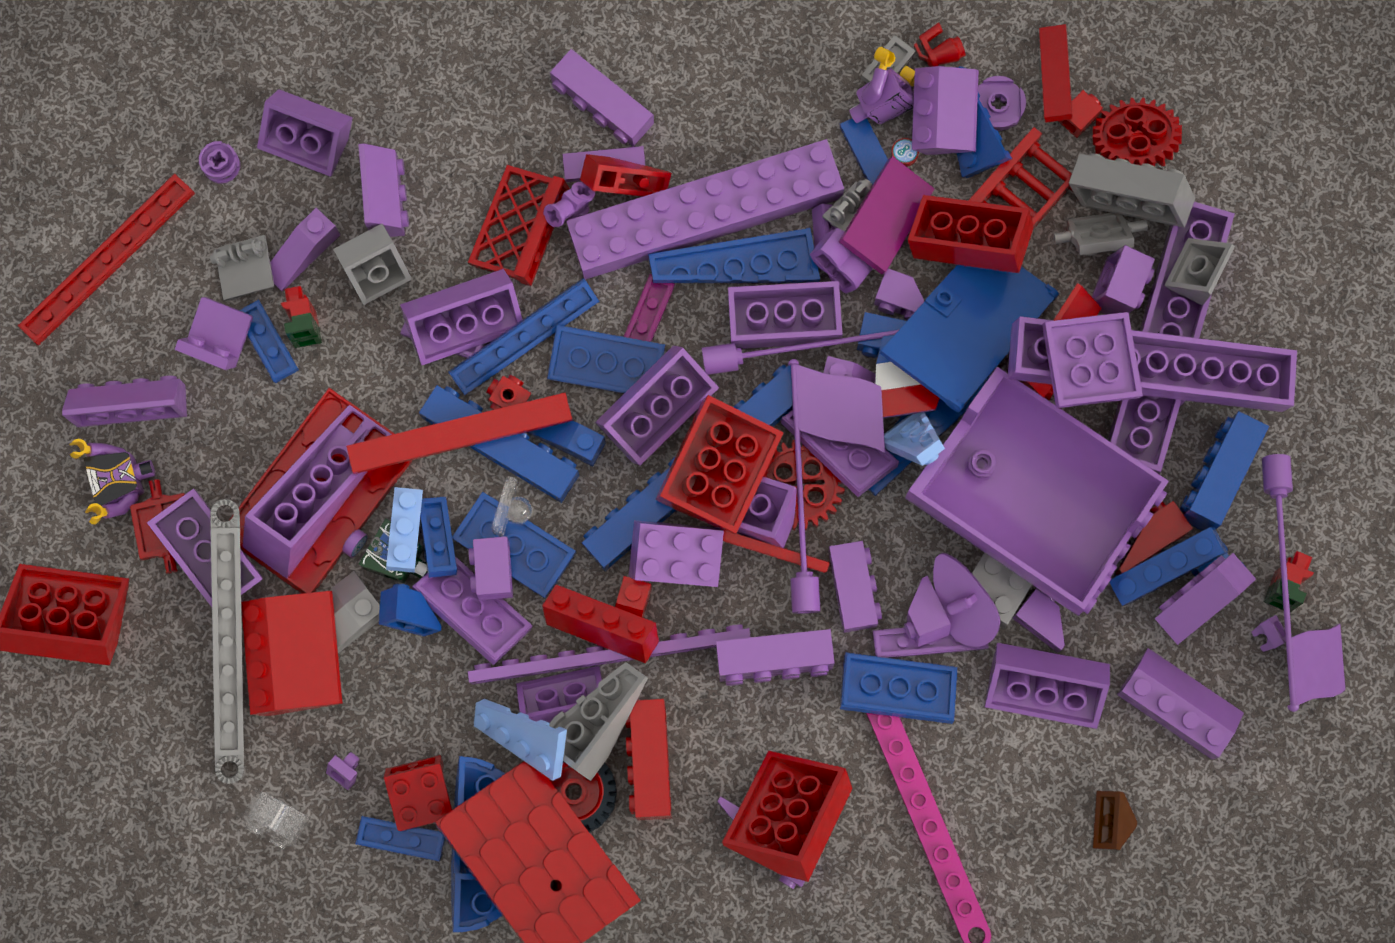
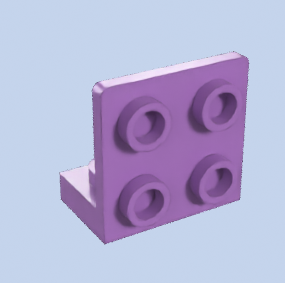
M202 297L188 337L178 339L175 350L224 370L235 368L253 316L210 298Z

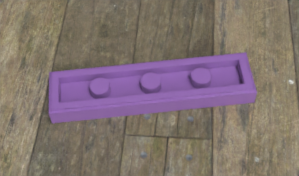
M905 628L873 630L874 650L877 657L897 658L985 650L989 648L988 644L979 647L963 645L955 640L950 633L946 637L918 647L914 638L909 639Z

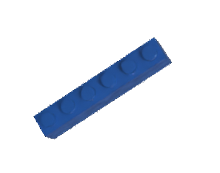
M436 385L419 411L422 419L434 425L482 413L483 408L471 400L466 403L459 399L460 394L448 386L443 389ZM526 433L468 446L560 503L564 501L580 476L578 470L575 469L577 465L566 457H562L560 460L553 456L552 453L554 451L542 443H539L537 446L530 442V436Z

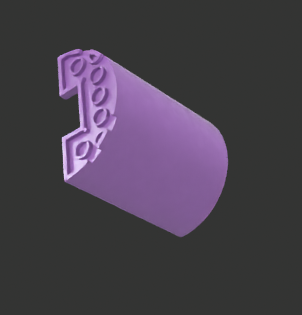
M997 367L943 444L945 449L939 453V457L934 462L924 468L909 489L905 499L1079 616L1082 612L1088 614L1095 605L1096 598L1110 582L1111 576L1117 568L1116 565L1131 547L1127 541L1131 536L1133 538L1138 536L1153 516V513L1150 512L1153 505L1158 507L1167 495L1163 489L1169 481L1062 409L1056 408V405L1020 381L1008 379V373ZM985 449L995 456L997 464L990 476L977 477L970 471L968 461L971 454L976 450ZM980 459L977 461V465L979 468H986L987 462Z

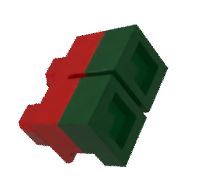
M296 286L285 289L287 302H282L281 306L292 322L284 323L285 333L295 349L322 343L317 312L309 298L303 294L302 287Z
M1299 551L1294 552L1293 557L1286 559L1290 612L1303 604L1307 593L1300 591L1299 587L1314 574V572L1308 570L1312 557ZM1280 567L1273 575L1263 602L1284 610Z

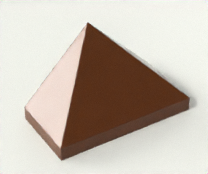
M1097 791L1093 848L1120 850L1137 827L1136 817L1124 792Z

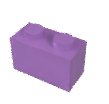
M508 538L473 539L474 548H469L470 565H475V576L470 577L472 593H476L479 600L513 598L510 542Z

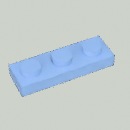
M394 488L386 570L415 573L423 490Z

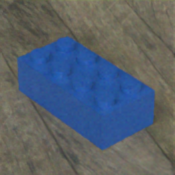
M1240 411L1232 418L1228 416L1225 422L1221 423L1215 434V438L1219 440L1215 441L1212 447H1209L1203 458V462L1207 464L1196 473L1191 483V486L1195 489L1194 491L1191 490L1188 496H1185L1179 507L1191 526L1201 531L1209 527H1214L1216 530L1221 526L1269 428L1268 425Z

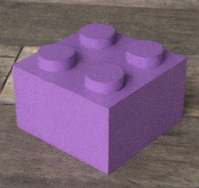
M1126 245L1108 256L1092 294V298L1102 308L1100 312L1106 315L1124 312L1130 314L1134 309H1138L1145 297V294L1142 293L1143 288L1153 277L1154 269L1152 265L1155 259Z

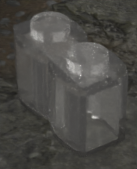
M257 789L241 820L247 823L244 827L259 836L263 831L271 836L269 842L285 849L286 845L294 848L311 817L269 793Z

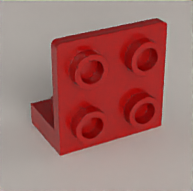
M441 755L386 768L384 781L398 831L434 823L452 810L443 775L444 764Z

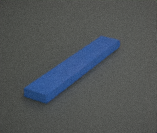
M582 278L455 366L448 373L461 392L466 395L554 334L557 325H567L600 301L586 280Z

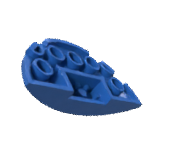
M459 756L454 808L505 773L495 768L494 764L484 760ZM452 847L453 932H467L486 927L491 922L500 918L502 914Z

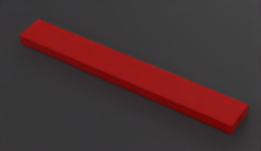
M174 173L47 296L18 327L39 346L195 194L194 191Z
M565 392L347 445L346 447L352 472L357 474L572 421V416Z

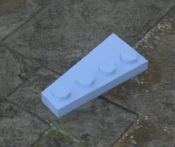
M925 412L910 414L884 433L886 450L922 466L934 462L939 457V453L945 449Z
M486 699L476 702L474 727L552 781L561 777L567 729L562 727L552 728L549 722L543 720L533 721L529 719V715L521 712L514 714L510 708Z

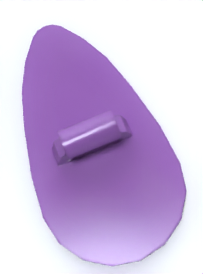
M940 553L935 558L933 581L935 592L951 623L950 634L963 645L971 647L985 646L995 638L999 631L1000 616L998 609L989 594L967 567L947 553Z

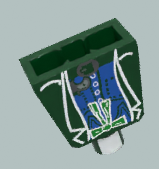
M385 518L359 565L366 571L401 583L406 582L410 573L421 579L428 572L426 562L419 559L424 551L420 544H417L415 573L386 570L391 521Z

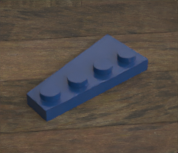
M979 92L976 152L956 153L961 175L964 178L973 177L1012 159L1010 153L1004 149L1001 143L1002 138L998 130L994 129L989 119L991 116L987 108H984L979 100Z

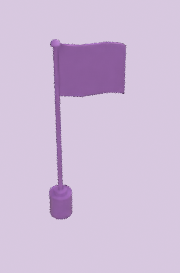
M791 359L788 365L791 366L801 555V572H797L796 577L790 579L792 613L808 614L820 612L819 577H813V572H807L800 431L830 441L864 445L885 454L881 386L860 378L825 374L800 366L796 359Z
M1272 454L1262 458L1264 493L1269 494L1270 498L1276 499L1290 705L1287 707L1290 711L1295 712L1299 709V705L1306 701L1334 697L1345 691L1341 626L1337 624L1327 630L1305 631L1291 637L1282 498L1287 497V493L1293 491L1291 457L1285 454Z

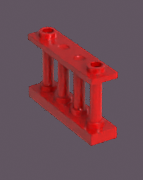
M1033 127L1010 153L1012 159L1000 164L968 201L987 203L986 201L992 194L995 197L1000 196L1013 207L1028 208L1033 227L1035 228L1069 189L1073 192L1069 185L1072 173L1040 148L1039 140L1042 133ZM1027 155L1030 158L1035 157L1064 181L1055 193L1023 168L1024 164L1021 162ZM1009 175L1012 177L1017 176L1047 201L1038 213L1005 187L1006 183L1004 181Z

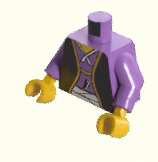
M75 439L69 444L71 446L77 445L80 448V452H72L70 454L72 458H79L83 454L88 456L83 459L95 503L89 505L85 513L94 512L97 514V516L90 519L89 522L91 524H97L102 517L107 519L125 515L130 510V506L138 501V497L144 493L141 480L155 476V469L151 460L136 464L135 457L124 448L104 443L86 444L82 439Z

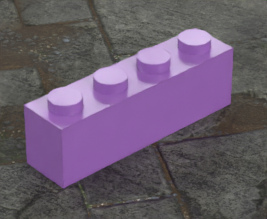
M572 49L550 72L553 88L562 95L567 93L572 97L573 104L581 111L587 109L592 113V118L598 125L603 128L607 125L614 131V137L622 144L628 142L634 147L654 124V116L650 111Z

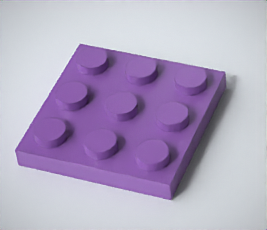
M1128 312L1049 321L1042 324L1056 408L1136 399L1143 396Z

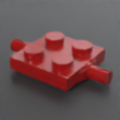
M151 480L148 483L152 497L142 503L130 506L139 558L142 561L156 557L163 558L166 574L175 573L178 571L175 559L147 522L184 496L185 493L172 496L163 495L160 480Z

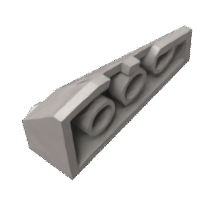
M355 571L351 572L330 589L333 594L338 653L379 622L380 603Z
M625 662L600 681L598 688L586 697L582 695L576 700V705L565 713L560 712L549 723L552 728L562 727L567 729L563 761L590 781L609 757L648 679L645 675Z

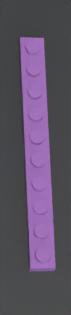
M732 625L726 627V632L715 633V629L698 631V636L688 638L687 633L674 634L670 636V640L659 642L650 657L716 647V641L751 638L749 628L743 629V625ZM602 646L586 648L587 653L575 655V650L559 652L557 658L547 659V655H537L530 657L531 662L519 663V659L502 661V666L491 668V663L474 665V670L468 671L469 683L473 685L635 659L612 650H603Z

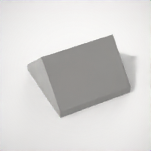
M1188 238L1164 286L1200 305H1204L1211 296L1235 246L1231 243Z

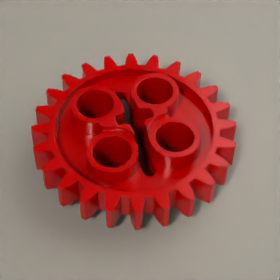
M1143 97L1140 103H1136L1134 98L1130 99V104H1125L1124 101L1120 100V107L1117 108L1111 104L1110 112L1102 111L1101 118H1096V126H1093L1092 142L1095 146V153L1100 154L1105 159L1116 160L1120 158L1140 166L1141 164H1150L1155 167V164L1158 163L1164 167L1165 159L1173 160V153L1179 152V144H1182V125H1179V117H1174L1173 109L1166 111V104H1161L1157 107L1156 100L1146 104Z
M795 440L792 442V448L789 449L784 442L781 444L782 451L780 453L777 450L775 451L763 477L791 486L796 484ZM802 444V484H807L804 485L803 489L806 531L808 522H811L817 528L819 518L828 522L826 512L836 514L837 510L833 504L841 505L842 499L836 495L844 494L845 489L838 486L842 482ZM814 464L819 468V473L810 476L805 473L804 467ZM785 467L791 471L792 475L788 479H781L777 476L776 472L779 468ZM819 480H823V481H824V484H823V485H819V484H809V483L817 482V481H819ZM812 491H818L822 494L823 500L819 503H813L808 499V494ZM797 494L794 524L792 526L794 531L799 523Z

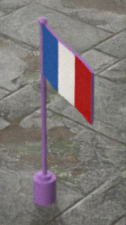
M898 330L742 353L741 348H736L735 343L702 348L705 373L710 375L739 370L738 365L743 364V358L882 338L876 363L875 384L881 386L883 418L935 411L939 401L938 396L880 354L882 348Z

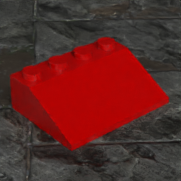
M707 395L701 402L655 500L681 513L737 534L784 432Z
M19 564L0 612V651L110 666L119 640L129 578Z
M332 591L265 597L241 602L250 715L273 716L342 704Z
M768 751L722 841L723 846L780 875L809 882L853 789L846 768Z

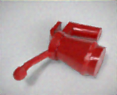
M939 22L919 36V41L926 56L921 53L917 43L914 44L918 58L925 61L929 67L958 62L962 57L966 56L964 46L958 36L954 38L949 37L935 48H930L928 42L943 32Z

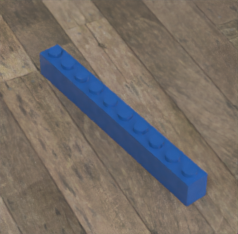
M785 364L773 373L772 376L774 378L769 383L765 384L762 382L752 391L753 396L748 401L741 400L734 408L772 427L777 425L782 420V417L793 410L791 366H786ZM675 457L668 463L669 468L662 474L660 472L655 473L647 481L648 486L641 492L639 490L634 491L626 499L627 504L620 510L618 508L613 509L605 517L606 522L599 528L596 526L592 527L583 536L585 538L582 542L583 547L604 571H607L631 550L634 520L662 523L676 511L655 500Z

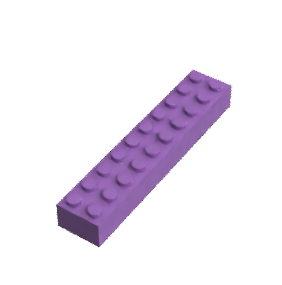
M825 139L573 218L566 222L583 277L586 280L649 260L648 256L651 253L687 248L802 212L820 204L837 201L844 194V186L828 141Z
M1194 202L1185 228L1170 225L1139 331L1191 338L1200 337L1211 296L1204 305H1200L1166 288L1164 285L1187 239L1193 238L1227 243L1235 213ZM1143 395L1136 399L1120 400L1108 441L1160 474L1181 400L1173 399L1170 413L1161 423L1157 421L1160 415V408L1156 402L1152 401L1158 400L1161 397Z
M1019 317L1012 323L1008 379L1052 384L1042 324L1053 320ZM1132 330L1140 383L1144 396L1283 412L1294 406L1297 350Z

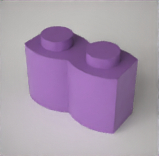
M836 228L825 234L810 253V256L815 264L829 275L831 281H839V289L841 291L849 293L860 286L873 268L839 243L845 231Z

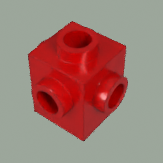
M509 375L508 378L502 376L499 381L494 378L486 391L490 395L487 401L491 403L490 409L492 410L527 402L531 392L522 387L524 383L512 375ZM503 391L510 393V400H506L503 397Z

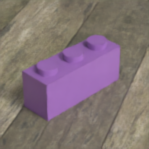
M863 541L829 546L828 552L843 633L877 627L878 620L882 619L879 602L874 603L872 593L877 592L874 575L869 576L867 565L872 564L869 547L864 548Z

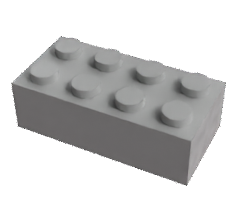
M1094 153L1090 155L1079 154L1069 181L1070 187L1080 204L1084 207L1183 228L1186 226L1195 201V196L1185 175L1179 170H1160L1150 164L1135 165L1120 158L1109 160Z

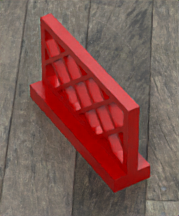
M507 165L468 264L490 272L504 269L510 278L531 286L554 230V227L546 221L543 213L544 208L548 204L559 202L562 199L563 193L570 189L564 178L557 176L551 178ZM511 174L522 177L525 184L510 190L508 182ZM539 183L547 184L546 192L535 198L531 187ZM528 190L532 200L518 206L513 196ZM511 198L515 208L501 215L498 210L500 202ZM535 205L538 211L536 217L525 222L521 212ZM518 214L522 224L508 231L504 220ZM501 223L505 233L491 239L488 234L490 227ZM525 230L528 235L526 242L515 247L511 236ZM508 238L512 249L498 255L494 245ZM491 247L495 255L494 258L486 262L477 260L482 250ZM515 254L518 259L515 270L505 269L501 261Z

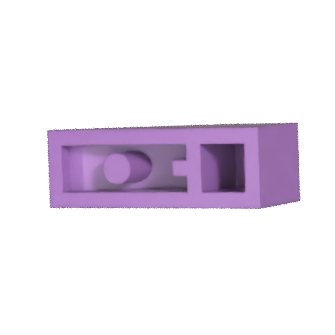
M317 208L294 229L270 262L274 284L281 291H284L340 236L336 226Z

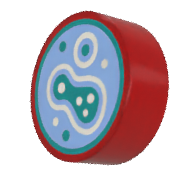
M909 138L897 140L891 151V157L893 156L906 167L913 165L919 152L912 150V140Z

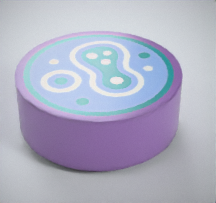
M360 529L355 530L346 540L343 552L351 558L355 557L366 543L368 535Z

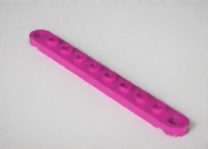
M866 713L962 942L971 943L968 933L973 927H978L984 932V940L981 943H990V929L900 718Z

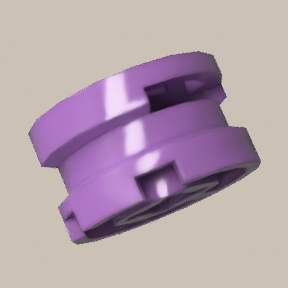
M214 141L207 144L200 152L199 165L205 176L212 182L227 183L238 175L240 160L235 150L229 144Z

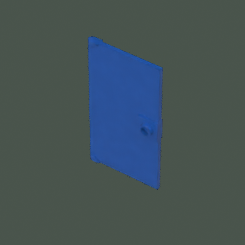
M956 265L882 348L880 354L946 402V405L951 409L960 412L968 400L1010 352L1012 323L1019 317L1038 319L1058 297L1059 293L1052 286L1046 285L1022 266L1019 273Z

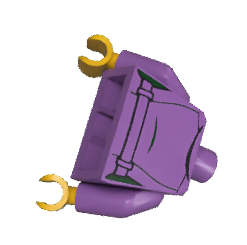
M879 47L874 54V59L880 62L879 68H875L872 81L857 90L860 104L849 110L856 123L869 117L876 123L882 124L913 109L914 93L911 87L914 86L915 71L908 66H905L900 74L891 68L887 70V67H890L896 58L893 52L883 47Z

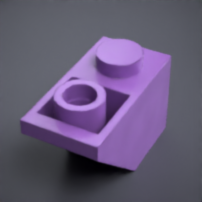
M887 269L876 295L874 305L879 306L878 310L883 313L893 315L895 312L904 315V319L908 320L923 304L924 299L913 277Z

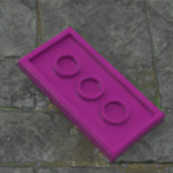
M892 156L887 160L840 238L839 243L882 275L887 271L909 234L922 196H931L935 188Z

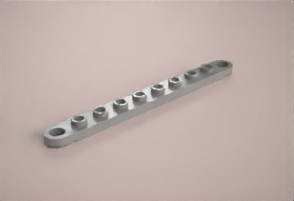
M220 499L213 504L210 511L215 773L220 781L230 784L239 781L244 773L240 512L234 501ZM228 505L233 509L234 514L229 521L218 519L216 512L220 506ZM233 761L236 763L238 771L235 775L225 776L222 773L221 767L225 762Z

